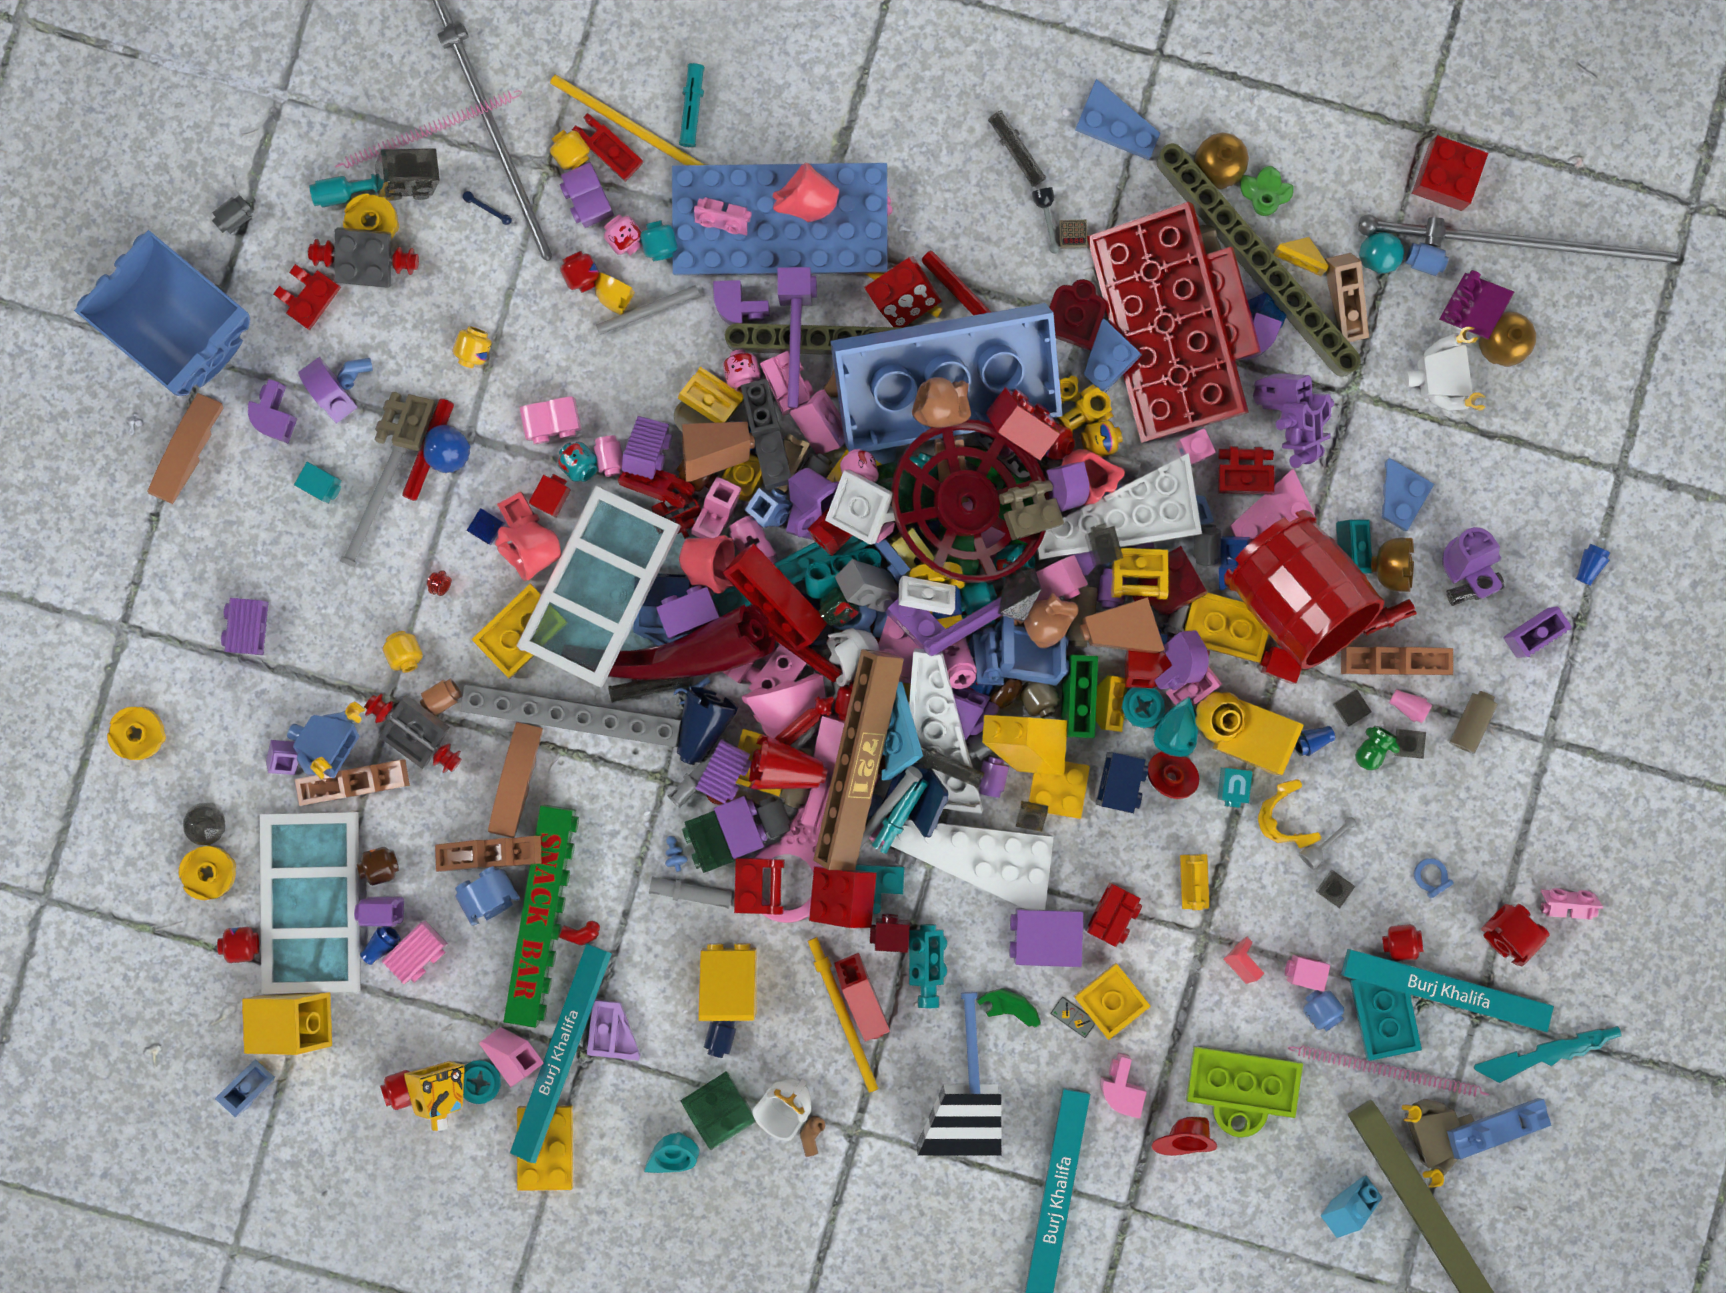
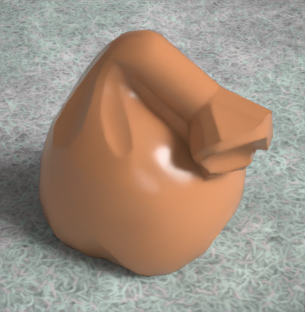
M934 377L922 383L918 389L912 409L914 419L922 425L934 428L953 426L967 421L971 416L967 397L969 384L962 380L951 383L943 377Z
M1051 593L1048 600H1039L1028 604L1023 608L1021 617L1031 640L1039 648H1048L1058 643L1065 636L1069 626L1079 613V609L1076 603L1061 601L1054 593Z

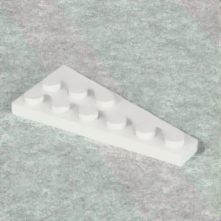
M1189 453L1104 496L1098 502L1089 504L1064 517L1063 525L1046 530L1043 541L1037 549L1038 559L1042 560L1202 534Z
M915 648L913 652L909 707L923 753V757L916 762L929 764L948 790V802L943 809L982 813L983 807L943 652L941 651L934 656H929L924 649Z
M906 820L902 826L904 828L902 833L897 834L891 844L892 847L1024 909L1045 910L1053 836L938 823L932 836L927 838L923 837L912 820Z

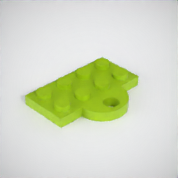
M1193 1046L1186 1101L1212 1105L1214 1119L1224 1132L1234 1137H1249L1261 1130L1267 1121L1268 1114L1290 1118L1296 1117L1303 1063ZM1241 1115L1246 1121L1244 1127L1239 1130L1233 1129L1231 1126L1232 1119L1235 1116Z

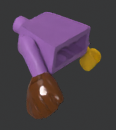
M1009 679L991 698L969 688L955 689L952 687L965 741L969 734L977 735L983 731L984 715H996L999 709L1009 706L1017 699L1023 687L1021 680Z

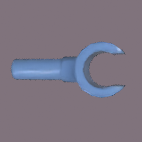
M706 677L693 686L703 688L711 682ZM679 688L673 695H677L681 691L686 693L688 688Z

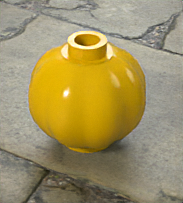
M1211 692L1197 705L1196 726L1208 740L1215 742L1231 741L1245 726L1246 708L1233 693ZM1227 704H1229L1232 707V709L1227 708ZM1217 727H1218V728L1223 729V730H1225V731H1227V732H1225V733H1224L1223 731L1217 732L1216 729H1217Z

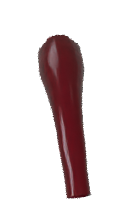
M744 604L670 643L646 649L620 651L608 677L660 680L724 672L752 663L770 654L775 647V636L769 637L765 625L770 622L763 611L753 604L748 607ZM565 644L562 657L595 672L605 650Z

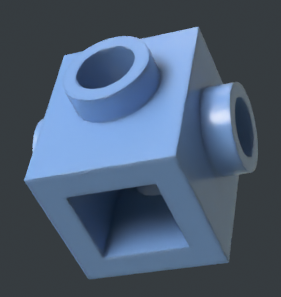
M758 488L745 511L754 517V520L759 525L765 528L768 526L779 527L788 519L789 511L793 504L786 499L787 495L777 488L769 490Z

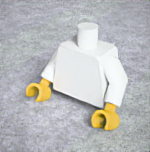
M1464 327L1460 331V335L1455 333L1441 338L1426 349L1424 357L1417 362L1418 370L1405 372L1406 387L1420 386L1422 398L1429 399L1432 404L1447 411L1466 410L1470 406L1478 411L1483 410L1485 406H1475V401L1477 398H1485L1486 396L1479 392H1472L1467 347L1462 345V342L1474 343L1477 341L1478 337L1470 340L1466 338L1467 331L1475 328Z

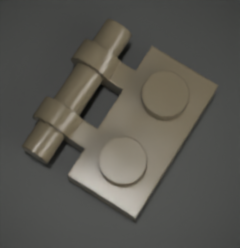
M392 392L389 400H386L383 406L385 412L382 420L378 421L375 430L377 433L374 440L384 444L387 436L393 435L392 443L394 446L420 451L436 406L435 401L408 394L406 402L403 403L400 402L401 394ZM401 414L398 424L392 423L394 416Z
M1040 480L1034 481L1029 486L1023 488H1010L1008 492L999 495L1002 505L1010 503L1012 511L1003 514L1012 540L1064 524L1056 498L1046 500L1044 496L1045 492L1053 490L1050 480L1044 482ZM1032 497L1034 504L1024 507L1023 499Z

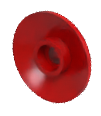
M1161 751L1155 754L1148 763L1147 775L1149 781L1161 794L1173 799H1184L1191 796L1197 790L1200 780L1199 773L1193 762L1186 756H1172Z

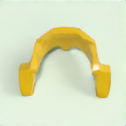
M1295 779L1278 784L1277 794L1262 803L1258 814L1259 826L1265 837L1276 843L1295 842L1299 848L1320 841V833L1316 832L1306 835L1299 833L1293 836L1282 834L1276 829L1277 821L1272 818V810L1281 799L1302 788L1301 780Z

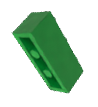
M1066 655V660L1069 661L1068 674L1063 677L1061 720H1068L1067 737L1095 738L1098 656Z

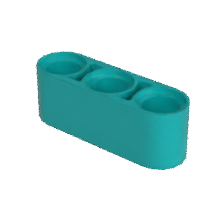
M867 548L810 564L806 569L805 592L812 598H823L841 593L842 591L835 576L852 559L880 568V553L874 549Z

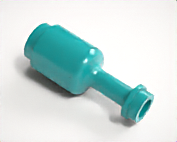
M371 174V179L348 182L345 176L317 180L315 184L309 185L314 206L321 205L322 208L348 203L351 201L353 193L372 189L375 190V193L384 190L380 174Z

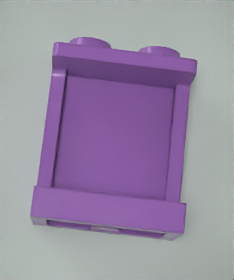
M1016 908V913L1011 914L1010 930L1015 931V942L1010 941L1009 956L1014 958L1016 965L1082 967L1083 912L1081 910L1070 909V911Z

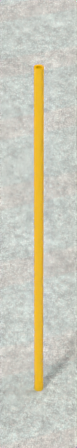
M555 74L552 77L550 84L684 165H705ZM884 273L864 274L875 280ZM935 306L928 313L938 318L943 309Z

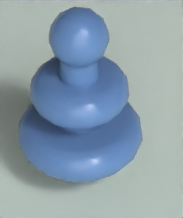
M669 836L666 839V843L670 849L666 850L665 854L671 858L665 862V865L667 867H675L676 872H680V865L685 864L688 859L686 856H679L682 853V848L676 847V838L674 836Z

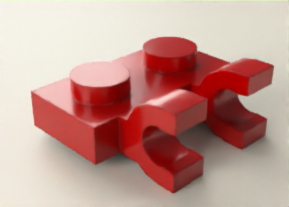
M295 264L289 273L306 285L296 298L279 286L273 295L290 306L286 312L287 315L308 330H311L341 287L318 270L311 276Z

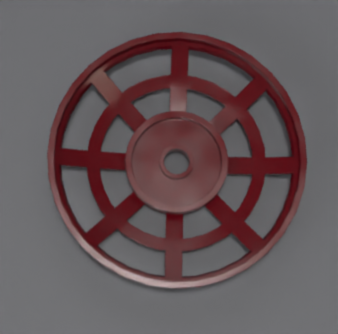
M968 419L961 424L953 426L931 427L919 435L907 447L894 472L891 492H893L892 508L895 522L910 550L921 562L935 572L962 582L981 583L994 581L1022 567L1035 554L1046 532L1042 531L1019 538L1018 540L1028 544L1014 562L997 571L990 556L1002 550L1012 539L1006 521L998 517L1000 509L999 495L1008 492L1010 488H1023L1029 486L1031 482L1038 480L1044 482L1046 480L1034 456L998 433L991 423ZM953 431H976L987 434L995 439L987 452L972 447H955ZM942 434L945 450L930 458L922 469L909 459L913 452L924 442L936 435ZM1004 445L1009 447L1020 458L1032 480L1016 484L1009 470L996 459ZM958 456L977 458L981 460V463L976 471L961 470ZM947 459L950 475L942 482H939L928 473L936 464ZM991 467L1001 475L1007 488L996 490L993 483L986 477ZM903 470H906L916 478L912 493L913 511L907 513H900L898 503V489ZM923 484L935 492L934 507L921 509L920 495ZM1045 492V499L1049 500V493ZM962 497L971 499L973 503L972 510H966L962 506ZM938 517L941 524L947 529L942 541L931 532L925 520ZM917 522L924 536L938 549L933 561L926 557L915 545L906 530L905 524ZM991 526L1005 533L996 544L986 549L981 533ZM956 535L974 536L975 552H965L951 548ZM948 555L963 560L979 559L986 574L963 575L951 572L943 568Z

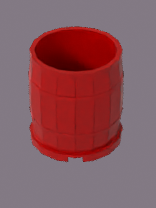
M1301 510L1295 513L1299 518L1289 522L1284 517L1250 542L1235 558L1239 565L1234 572L1229 568L1225 573L1224 582L1231 591H1236L1248 610L1277 644L1301 668L1309 669L1337 654L1365 631L1383 609L1384 600L1378 595L1365 574L1362 573L1352 559L1332 537L1328 536L1316 524V517L1310 511Z

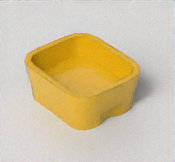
M751 452L748 461L726 468L721 479L741 487L740 500L751 501L753 495L763 484L758 456Z

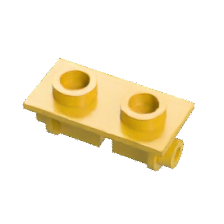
M1207 854L1180 855L1182 909H1209Z

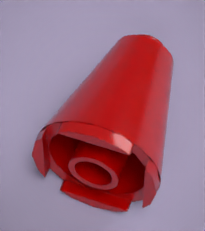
M767 735L759 736L756 744L761 745L760 751L753 752L749 773V781L752 783L749 785V788L755 790L818 788L820 783H825L827 768L823 767V761Z

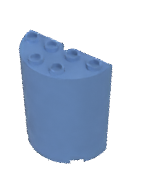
M148 230L145 234L139 235L134 240L133 247L126 254H122L117 258L114 263L116 270L110 276L107 274L102 275L97 280L96 287L89 294L81 297L74 311L174 395L185 396L190 394L193 386L197 385L201 388L207 384L231 360L243 342L240 338L241 333L249 329L250 315Z

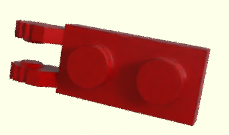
M587 113L583 118L596 132L589 137L581 127L576 125L572 131H577L590 150L626 182L643 164V160L604 124L601 125Z
M656 470L653 479L645 478L638 474H629L628 472H622L618 478L620 486L663 502L667 501L672 506L683 508L687 501L681 495L672 492V490L675 488L689 496L695 491L694 486L689 482L663 470Z

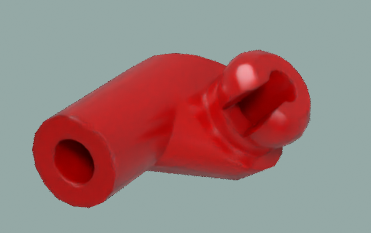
M588 921L586 926L579 930L564 925L559 938L577 945H585L598 937L600 925L595 921Z

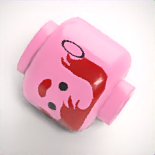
M619 214L604 226L606 230L604 239L617 255L627 252L631 256L642 247L640 244L642 230L630 216L622 217Z
M745 350L731 352L730 357L723 362L727 385L735 388L737 392H742L741 385L761 379L756 356L746 353Z
M854 449L842 459L840 464L842 474L844 470L849 469L874 483L878 480L879 473L876 461L871 453Z

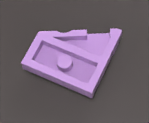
M595 999L591 1012L587 1055L640 1060V1052L621 1002Z

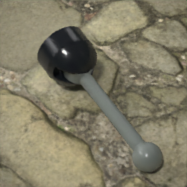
M1053 187L1033 191L1032 197L1034 203L1044 210L1051 242L1049 250L1051 253L1056 254L1059 252L1060 246L1055 240L1049 207L1054 201Z

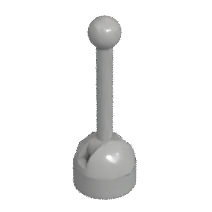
M1352 817L1347 818L1345 824L1319 847L1308 846L1299 853L1301 859L1311 869L1317 868L1323 860L1322 851L1348 828H1353L1356 825L1355 819Z

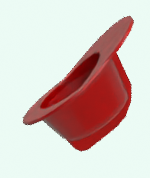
M1186 1117L1177 1120L1171 1129L1170 1135L1156 1139L1151 1146L1156 1153L1176 1156L1196 1152H1211L1216 1150L1217 1143L1210 1138L1209 1121L1207 1118Z

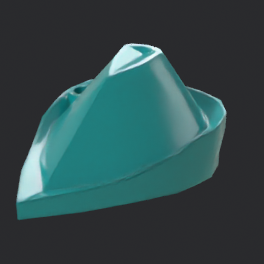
M1190 696L1171 708L1155 727L1153 739L1155 746L1166 754L1185 757L1193 753L1196 748L1198 728Z
M681 1132L666 1135L655 1145L646 1162L644 1172L670 1173L692 1169L697 1163L700 1149L692 1139Z

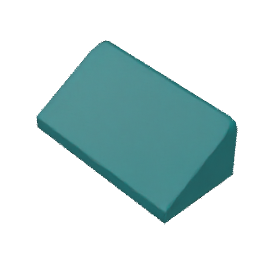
M1344 520L1336 522L1337 544L1352 559L1362 573H1373L1371 570L1370 520Z

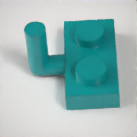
M856 864L855 870L876 873L873 914H878L881 911V894H903V866Z

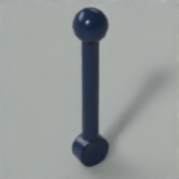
M470 191L464 192L463 200L466 203L472 202L501 219L504 225L511 224L512 218L510 215L499 213L474 198Z

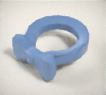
M1424 859L1415 867L1414 879L1416 884L1428 891L1427 896L1429 898L1435 897L1454 884L1453 880L1448 879L1446 867L1441 861ZM1433 864L1440 869L1441 884L1438 887L1434 888L1422 881L1421 870L1425 865Z

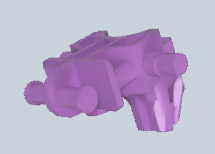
M1279 373L1255 381L1253 393L1255 403L1262 405L1263 409H1273L1282 412L1281 419L1276 421V427L1279 430L1286 429L1285 437L1287 442L1282 443V448L1294 449V455L1289 459L1290 465L1293 468H1299L1302 464H1311L1319 457H1322L1325 450L1320 443L1331 438L1330 433H1323V426L1330 419L1331 408L1334 406L1331 396L1329 394L1312 393V378L1310 375Z

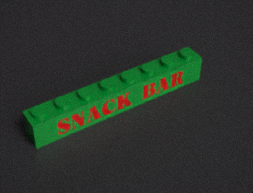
M550 805L540 806L535 836H541L542 863L531 864L529 869L504 1023L536 1028L540 1021H544L546 1017L547 1005H543L545 994L550 992L552 978H548L549 967H554L556 960V951H552L554 940L559 939L561 924H557L559 913L564 911L566 898L562 897L563 886H568L570 870H566L568 859L572 860L575 844L571 843L572 833L577 832L579 817L575 816L576 810Z

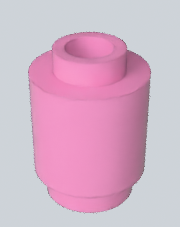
M611 435L595 439L596 446L593 448L599 473H605V477L621 474L623 454L620 442L617 441L616 436Z

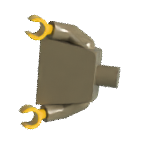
M1422 1099L1412 1105H1402V1110L1409 1111L1405 1113L1406 1118L1403 1120L1407 1121L1421 1163L1427 1168H1432L1430 1171H1424L1422 1175L1424 1178H1432L1431 1184L1428 1185L1429 1188L1440 1187L1444 1183V1176L1458 1160L1454 1158L1447 1131L1475 1120L1471 1114L1457 1118L1456 1112L1453 1109L1447 1107L1442 1102L1430 1099Z

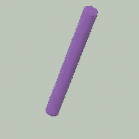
M798 298L791 299L788 408H798L802 299Z

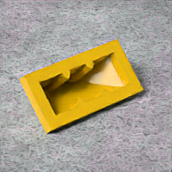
M1310 237L1281 243L1273 251L1275 257L1319 276H1322L1329 267Z
M1107 676L1097 686L1096 722L1102 730L1122 732L1124 712L1121 706L1123 704V697L1127 693L1125 678Z

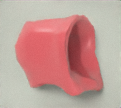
M805 162L782 189L773 193V198L777 200L773 205V209L778 213L799 217L808 223L817 221L829 215L836 207L839 188L825 176L818 173L809 163Z
M1075 450L1062 461V466L1069 463H1085L1089 480V496L1083 505L1098 502L1105 492H1114L1118 482L1125 474L1123 468L1107 462L1089 450Z
M531 521L518 528L500 527L498 530V538L495 541V545L498 546V552L516 568L524 581L533 578L536 573L556 562L561 556L560 542L556 534L535 521Z
M722 535L715 538H691L684 541L680 551L679 563L691 585L707 586L717 594L724 592L726 588L734 586L723 574L724 570L735 559L734 542L731 537Z

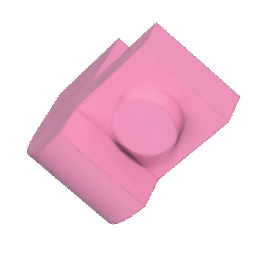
M716 477L705 497L703 509L691 530V534L699 538H715L720 536L724 528L727 527L735 510L741 487Z
M1118 1053L1117 1059H1112L1109 1068V1075H1112V1079L1105 1077L1100 1079L1101 1091L1108 1104L1115 1111L1140 1119L1147 1092L1141 1086L1126 1083L1132 1059L1129 1055Z

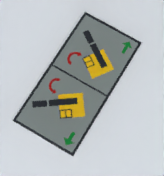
M1063 996L1050 1013L1084 1038L1087 1037L1095 1025L1087 1013Z

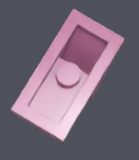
M1208 666L1207 672L1200 682L1186 683L1176 690L1171 688L1166 694L1175 705L1190 696L1194 706L1220 687L1222 683Z

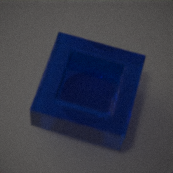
M480 508L466 531L485 543L492 545L498 535L499 528L503 527L505 522Z

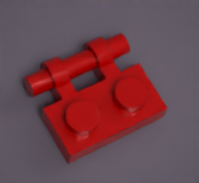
M1229 446V449H1219L1218 459L1229 460V465L1220 464L1218 467V494L1273 495L1274 465H1263V460H1273L1274 450L1263 449V447L1239 449L1238 446ZM1239 460H1253L1254 465H1239Z

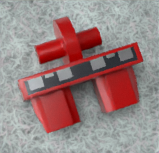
M683 493L678 494L687 501L683 508L669 511L665 502H660L651 507L653 513L679 524L681 528L678 534L682 533L684 539L690 537L687 529L694 526L693 518L698 517L702 511L696 499L693 500L691 496ZM654 526L659 535L664 532V530Z

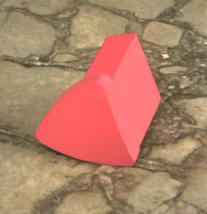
M521 491L497 504L509 528H518L531 521L538 522L540 520L538 515L533 513Z
M1248 936L1241 940L1223 959L1245 984L1258 981L1264 975V972L1247 955L1253 943Z

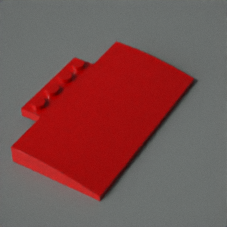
M1185 202L1087 236L1101 293L1106 304L1109 323L1142 354L1123 374L1141 443L1249 413L1235 360L1261 353L1234 249L1233 247H1228L1210 254L1206 253L1194 204Z

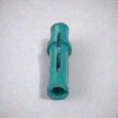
M689 63L687 66L686 87H683L682 92L685 98L679 145L694 148L696 147L700 98L704 96L702 81L705 67L701 64Z
M922 779L918 788H915L918 782H914L899 800L889 818L884 819L883 828L875 841L872 842V846L875 849H878L882 841H885L880 852L887 854L897 834L902 833L904 822L907 820L925 788L929 785L924 779Z

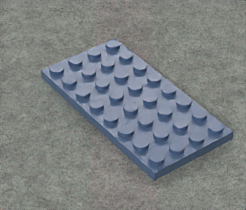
M887 163L810 164L818 173L825 176L839 188V195L836 207L829 215L809 223L799 217L778 213L773 209V205L777 201L773 198V193L782 189L803 164L672 166V227L678 245L677 250L673 252V275L778 274V268L810 267L811 274L886 273L888 271ZM707 197L724 202L722 211L725 212L729 204L746 207L747 211L752 212L751 220L747 222V236L731 234L723 229L707 228L699 223H695L694 207L697 206L699 198L704 199Z

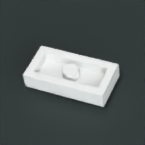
M902 576L899 580L898 605L952 615L955 610V586Z

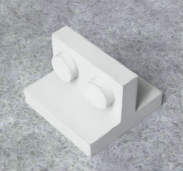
M849 469L844 470L825 521L868 544H874L882 525L895 521L893 508L890 506L893 492Z

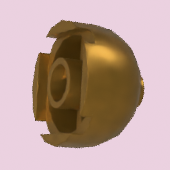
M1223 132L1213 134L1205 139L1197 149L1194 157L1195 164L1217 189H1224L1238 183L1246 172L1249 161L1247 147L1242 140L1233 134Z
M1504 312L1493 329L1490 338H1479V347L1483 356L1489 362L1510 367L1521 363L1532 353L1536 344V331L1533 323L1526 316L1517 312Z
M1401 537L1388 540L1379 548L1378 555L1372 556L1371 570L1372 572H1377L1378 580L1385 588L1399 592L1411 591L1414 561H1412V554L1410 553H1414L1413 538Z

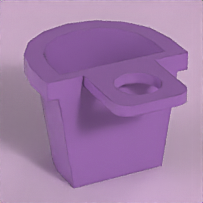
M810 468L802 469L788 479L790 501L803 513L795 521V533L798 537L808 533L807 529L831 506L839 482H831ZM809 519L810 522L802 528L804 522Z
M1478 527L1469 528L1459 537L1454 538L1448 543L1443 552L1442 565L1453 584L1466 579L1479 598H1485L1499 591L1502 587L1501 581L1490 567L1501 561V556L1499 555L1500 546L1489 531ZM1481 576L1489 577L1492 580V587L1488 589L1480 588L1477 584V579Z

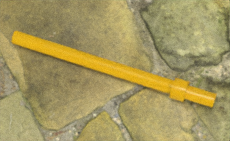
M818 937L812 938L807 942L815 959L813 962L815 969L822 976L869 1093L879 1089L831 972L830 967L832 965L829 957L824 955Z

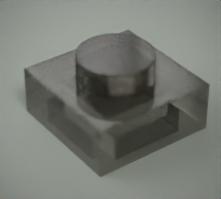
M1357 689L1332 703L1346 727L1351 726L1371 713L1370 708Z
M1396 729V743L1400 751L1399 753H1394V756L1424 759L1426 732Z
M1021 801L1016 818V827L1042 832L1048 813V806Z
M1330 870L1315 892L1340 909L1355 886L1335 871Z

